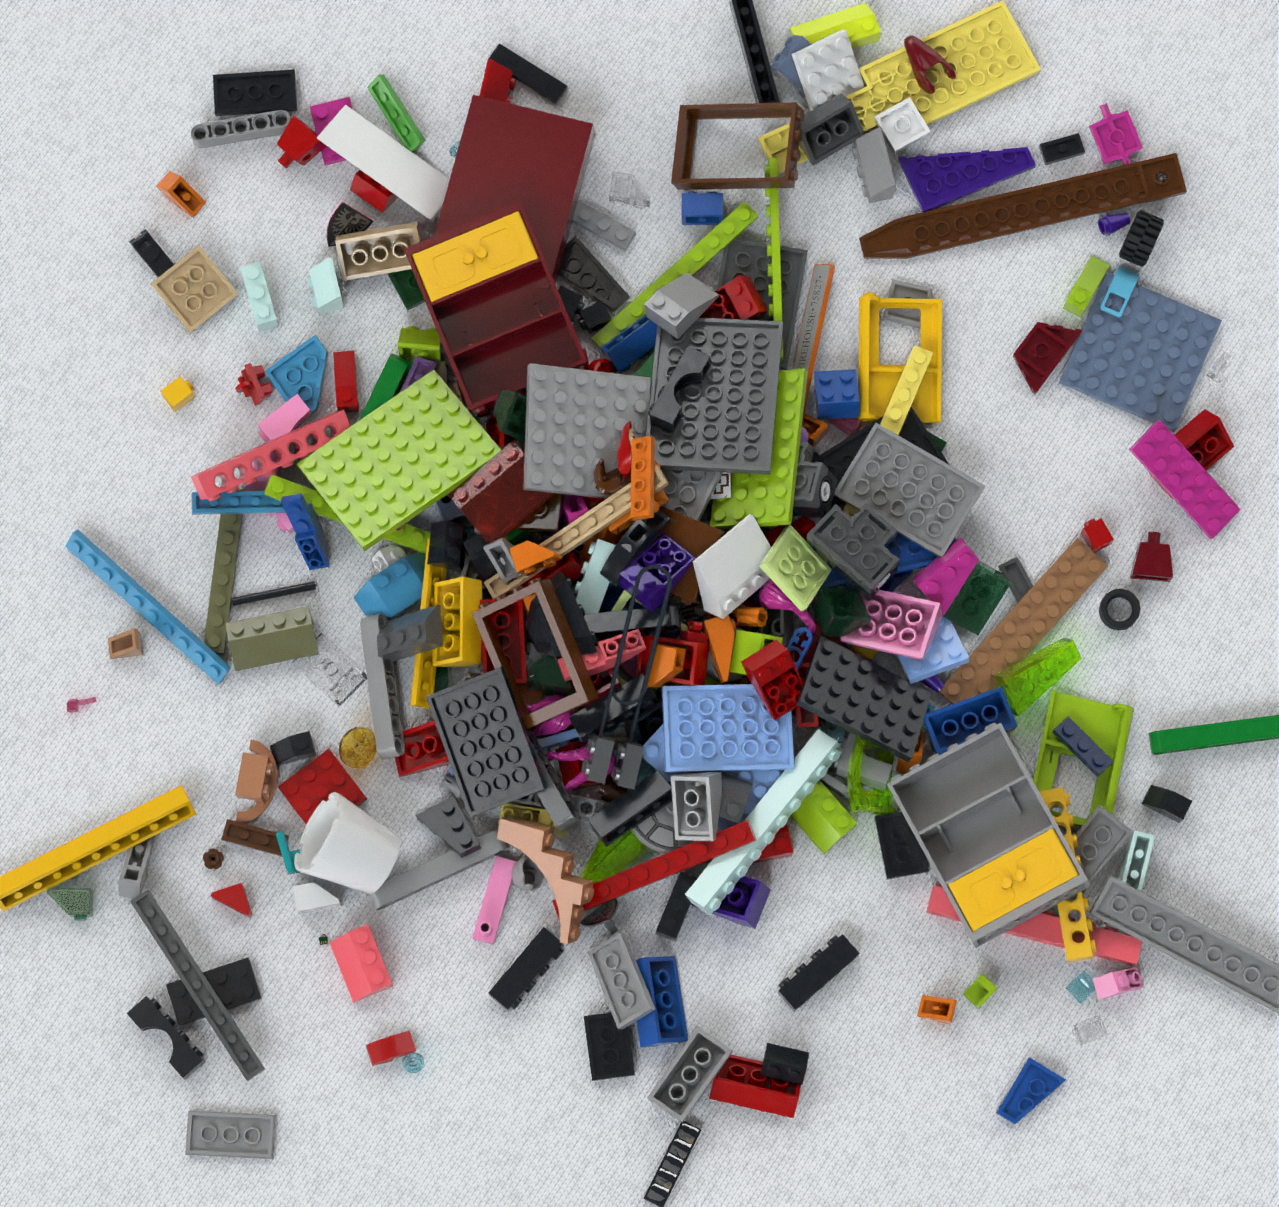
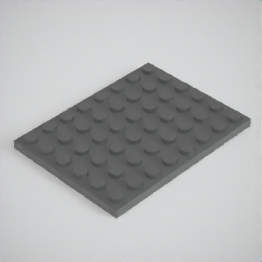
M698 318L679 339L657 325L650 406L658 400V393L661 387L666 386L670 371L672 369L675 370L679 355L684 353L687 347L705 353L711 358V367L703 382L688 384L682 387L676 395L675 399L682 407L683 417L674 433L652 425L648 415L646 436H652L655 439L654 460L660 464V469L770 475L783 322Z

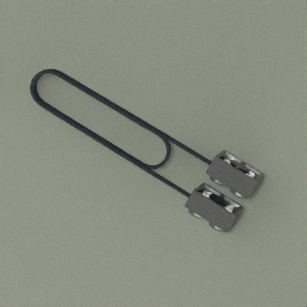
M658 565L644 567L639 571L635 580L599 735L593 734V737L588 739L586 750L589 754L588 758L583 760L581 771L589 781L605 784L615 742L610 737L603 736L613 696L617 702L623 705H632L638 702L629 740L623 739L622 744H618L616 750L618 762L617 765H613L611 777H613V781L618 786L635 789L644 747L632 740L672 587L670 574L665 568ZM659 569L666 575L667 588L640 696L630 702L622 701L616 696L614 686L639 582L647 570Z

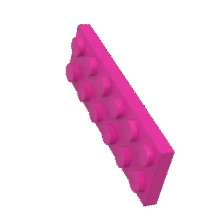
M1156 420L1129 448V451L1209 539H1213L1241 510L1161 420Z

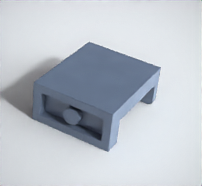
M793 35L787 39L781 53L774 57L771 69L779 71L800 90L798 93L803 98H806L792 54L811 45V43L803 36Z

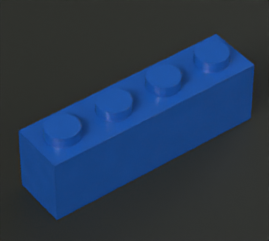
M645 314L599 349L605 358L613 364L616 371H625L630 368L631 363L645 357L648 353L647 351L655 347L657 324L647 318Z

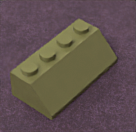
M309 606L225 623L235 671L319 654Z

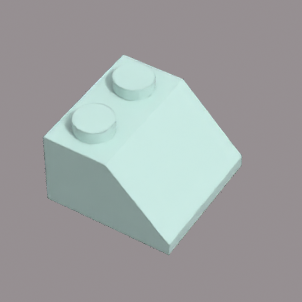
M328 258L310 268V276L307 277L309 289L314 288L315 296H311L313 306L318 308L320 314L344 309L333 260Z

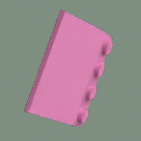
M879 590L868 601L864 598L863 594L857 591L841 642L923 660L937 633L943 615L941 604Z

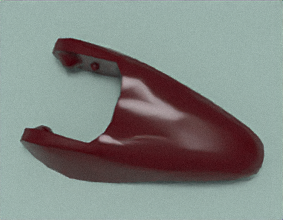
M913 35L904 39V46L915 79L922 90L928 94L935 92L934 85L930 83L925 73L937 63H941L948 78L952 80L956 78L950 64L929 45Z

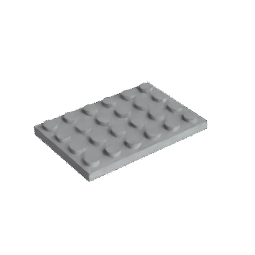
M875 423L838 484L834 496L859 511L867 503L898 530L897 533L938 557H943L985 485Z

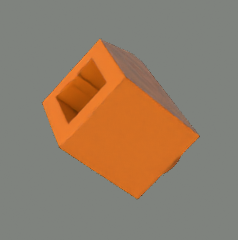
M528 540L509 548L516 571L525 576L536 574L537 570L542 567H552L556 565V561L562 559L560 554Z
M657 644L647 687H661L683 670L686 649Z

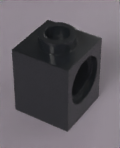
M602 300L579 312L580 319H578V322L583 330L587 329L589 334L600 330L611 321V316Z

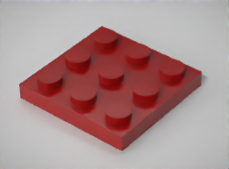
M327 749L278 786V789L305 824L308 823L322 800L327 802L329 794L333 792L342 795L357 807L367 800L366 796L330 749Z

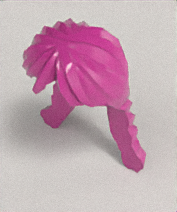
M771 579L761 587L758 598L764 608L794 611L806 624L807 628L812 633L815 632L816 624L811 619V615L807 613V610L800 611ZM814 596L809 605L821 609L823 601Z
M560 695L549 696L536 704L526 705V708L530 714L565 697ZM573 710L534 727V729H531L533 734L538 738L543 735L556 734L566 729L571 724L569 717L574 714Z
M586 744L580 749L567 752L547 751L546 756L549 761H576L579 759L583 761L588 758L589 753L586 750ZM612 751L607 775L611 773L613 765L617 764L614 751ZM579 772L577 776L569 780L567 785H565L569 795L572 789L588 781L583 772Z

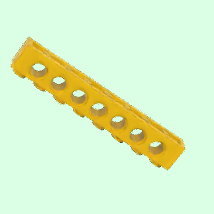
M1063 787L1039 791L1050 812L1055 807L1063 810L1060 816H1053L1059 828L1066 830L1064 838L1075 856L1074 848L1078 847L1076 834L1072 835L1070 828L1074 826L1073 815L1068 814L1067 806L1071 805L1069 793H1064ZM1080 855L1075 856L1081 866ZM1081 891L1077 894L1075 900L1069 901L1066 899L1057 904L1068 963L1094 959L1093 953L1097 952L1095 940H1090L1089 932L1093 931L1091 918L1087 919L1085 911L1089 910L1087 897L1083 898ZM1072 912H1079L1081 918L1079 921L1073 922L1069 919V915ZM1076 933H1082L1085 939L1081 943H1076L1073 941V936Z

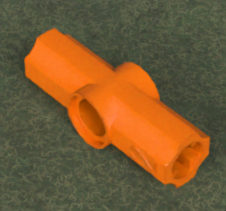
M740 604L728 614L730 619L733 618L736 627H763L768 619L767 611L763 607H746L743 604ZM711 613L705 615L706 620L717 617Z

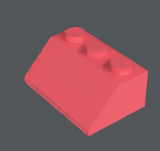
M368 924L349 931L330 942L353 1003L393 987Z

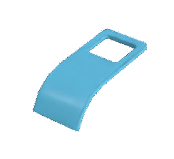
M1119 265L1100 309L1120 318L1140 274ZM1110 293L1125 299L1120 312L1105 307Z

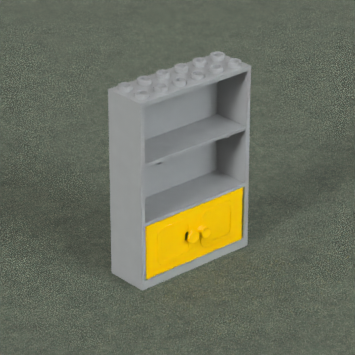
M992 723L984 728V732L978 735L977 733L969 735L962 744L958 745V743H955L946 749L947 752L941 755L939 753L932 755L925 764L912 766L908 769V773L895 775L887 784L975 948L1090 887L1086 875L1001 723L997 725Z

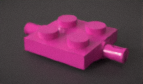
M1107 103L1099 106L1104 118L1090 125L1089 129L1103 163L1121 160L1123 165L1131 164L1128 156L1143 147L1128 110L1119 114H1111Z

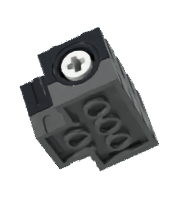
M800 442L792 516L823 518L831 509L838 480L823 464L824 460L808 442Z
M867 503L852 518L835 504L807 534L806 542L827 565L832 567L833 571L848 581V584L863 594L864 598L868 601L878 593L898 570L899 558L892 555L888 550L896 543L898 530Z

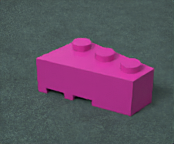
M960 537L947 549L943 557H937L913 580L930 601L941 604L942 614L945 615L979 559Z

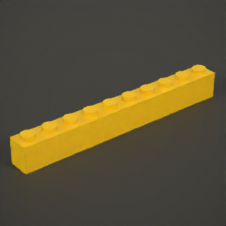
M180 785L0 876V908L4 912L195 816L196 812L183 786Z

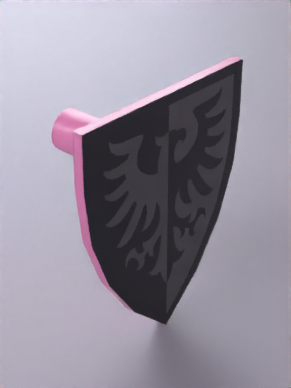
M342 201L330 216L327 225L326 237L328 247L336 246L335 240L337 235L365 231L373 223V220Z

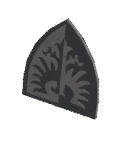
M613 899L602 904L581 920L580 924L585 927H596L604 924L611 935L615 934L618 929L612 918L618 909V900Z

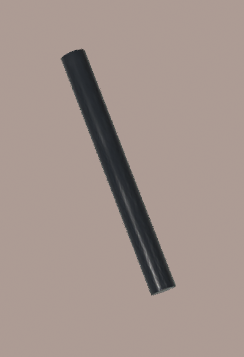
M315 581L233 597L232 604L236 606L316 590Z

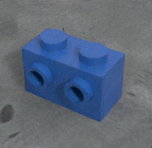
M682 193V225H718L723 221V193Z

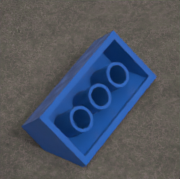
M1002 686L927 713L924 717V725L933 753H939V755L947 752L946 749L955 743H958V745L962 744L969 735L974 733L978 735L984 732V728L992 723H996V725L1001 723L1006 733L1015 730L1018 726Z
M675 956L637 959L636 962L655 1007L654 1011L637 1020L640 1047H656L687 1042L688 1034Z

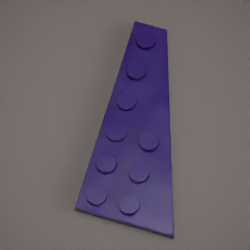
M1028 147L1003 149L1001 151L984 150L975 153L958 152L938 154L936 156L898 157L899 164L922 212L931 211L1036 167Z

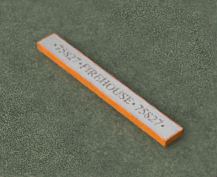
M814 264L793 369L805 368L808 372L803 418L835 266L832 264Z

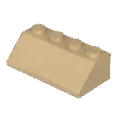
M418 221L337 235L335 243L343 281L412 269L404 248L422 241Z

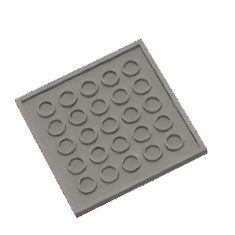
M529 364L527 367L524 490L606 499L612 496L614 493L606 495L596 489L595 486L597 484L594 482V470L601 458L604 460L606 473L618 467L617 451L623 427L627 422L631 421L635 438L646 437L648 410L650 408V377Z

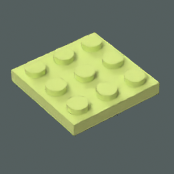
M791 525L783 529L759 565L800 611L807 609L832 570Z

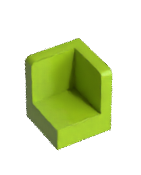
M981 974L963 995L978 1009L998 988Z

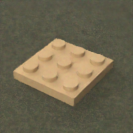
M200 245L150 284L189 333L238 295V292Z

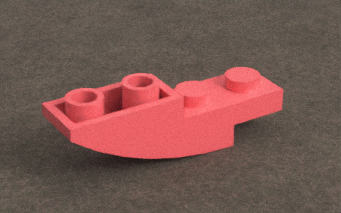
M639 629L627 632L620 664L646 649ZM622 634L598 642L596 653L581 655L590 676L615 666ZM563 658L558 659V665L564 680H571Z

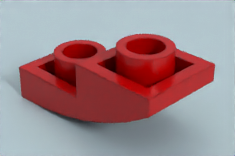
M410 1031L392 1035L366 1045L372 1066L392 1062L394 1058L411 1055L416 1052Z

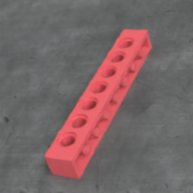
M344 410L335 411L191 476L200 500L208 499L211 502L220 498V493L224 491L231 493L238 490V485L244 482L248 485L257 481V476L262 474L264 477L276 472L275 468L280 466L282 468L289 467L294 464L293 460L299 457L300 460H303L311 452L319 449L351 427ZM326 427H329L331 430L329 437L325 434ZM308 435H311L313 438L311 446L307 443ZM290 443L295 447L293 454L289 451ZM272 451H274L277 455L275 462H273L270 458V454ZM254 459L258 462L257 470H254L252 467ZM235 468H238L240 471L238 479L233 473ZM217 476L222 480L220 487L215 484Z

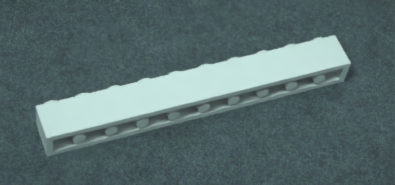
M819 729L814 733L794 758V769H787L781 774L744 820L750 822L757 841L714 858L685 893L692 904L708 915H711L713 911L720 907L722 900L733 891L738 880L746 875L750 865L760 857L766 845L773 841L779 829L786 825L788 818L794 811L798 810L803 799L813 791L819 779L823 778L832 763L839 759L843 750L836 740Z

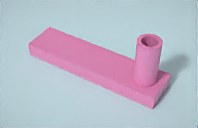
M496 856L473 939L494 944L512 882L511 871L517 861Z

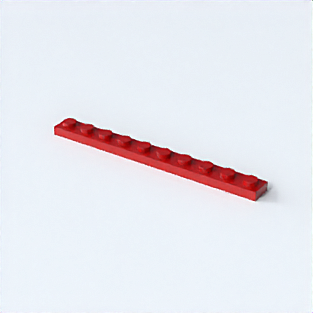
M746 820L717 832L715 841H695L593 883L594 895L591 902L582 906L584 911L757 841L750 822ZM554 899L552 902L559 918L558 906Z

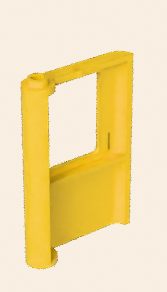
M863 293V296L859 297L858 390L860 409L858 421L874 422L884 416L905 368V365H883L879 363V311L884 308L918 309L920 311V348L933 352L934 355L911 407L922 423H940L942 299L879 298L876 296V293Z

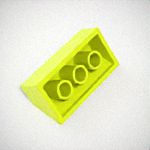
M866 3L789 28L791 36H803L811 44L840 30H846L852 49L879 41L881 34L876 17Z

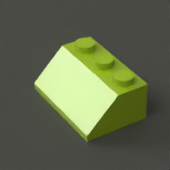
M820 780L815 784L813 791L803 799L798 810L791 814V818L823 854L829 851L857 825L853 817Z

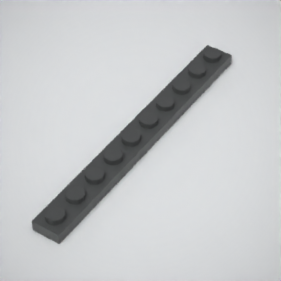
M146 890L130 901L246 1081L248 1082L266 1070L151 892Z

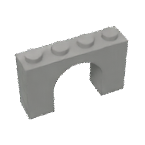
M849 733L848 737L844 736L841 748L844 751L834 764V767L837 768L836 775L885 791L893 765L865 755L859 747L858 736Z

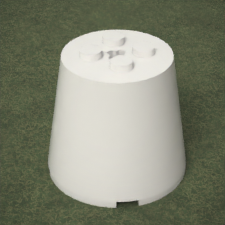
M333 792L329 794L327 802L322 800L306 824L298 843L302 846L300 854H295V868L302 873L372 894L382 886L390 874L398 857L400 838L345 797Z

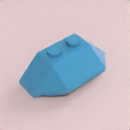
M420 552L405 556L370 578L353 597L363 613L369 616L382 613L386 617L394 618L420 601L426 554Z

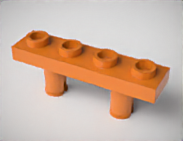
M652 436L632 439L630 518L634 521L654 518V513L660 507L659 503L654 500V466L660 467V464L654 460L655 439Z

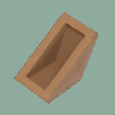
M132 629L108 638L110 659L143 655L141 634L138 629Z

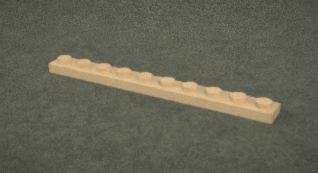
M657 465L654 466V494L669 485L663 472ZM631 483L539 545L560 554L561 557L569 553L630 511ZM542 567V568L538 569V570H537L538 572H537L536 574H538L539 572H541V571H542L543 569H545V568ZM497 573L485 581L484 584L492 598L495 599L500 595L510 593L512 589L517 588L536 574L530 576L522 574L503 582Z

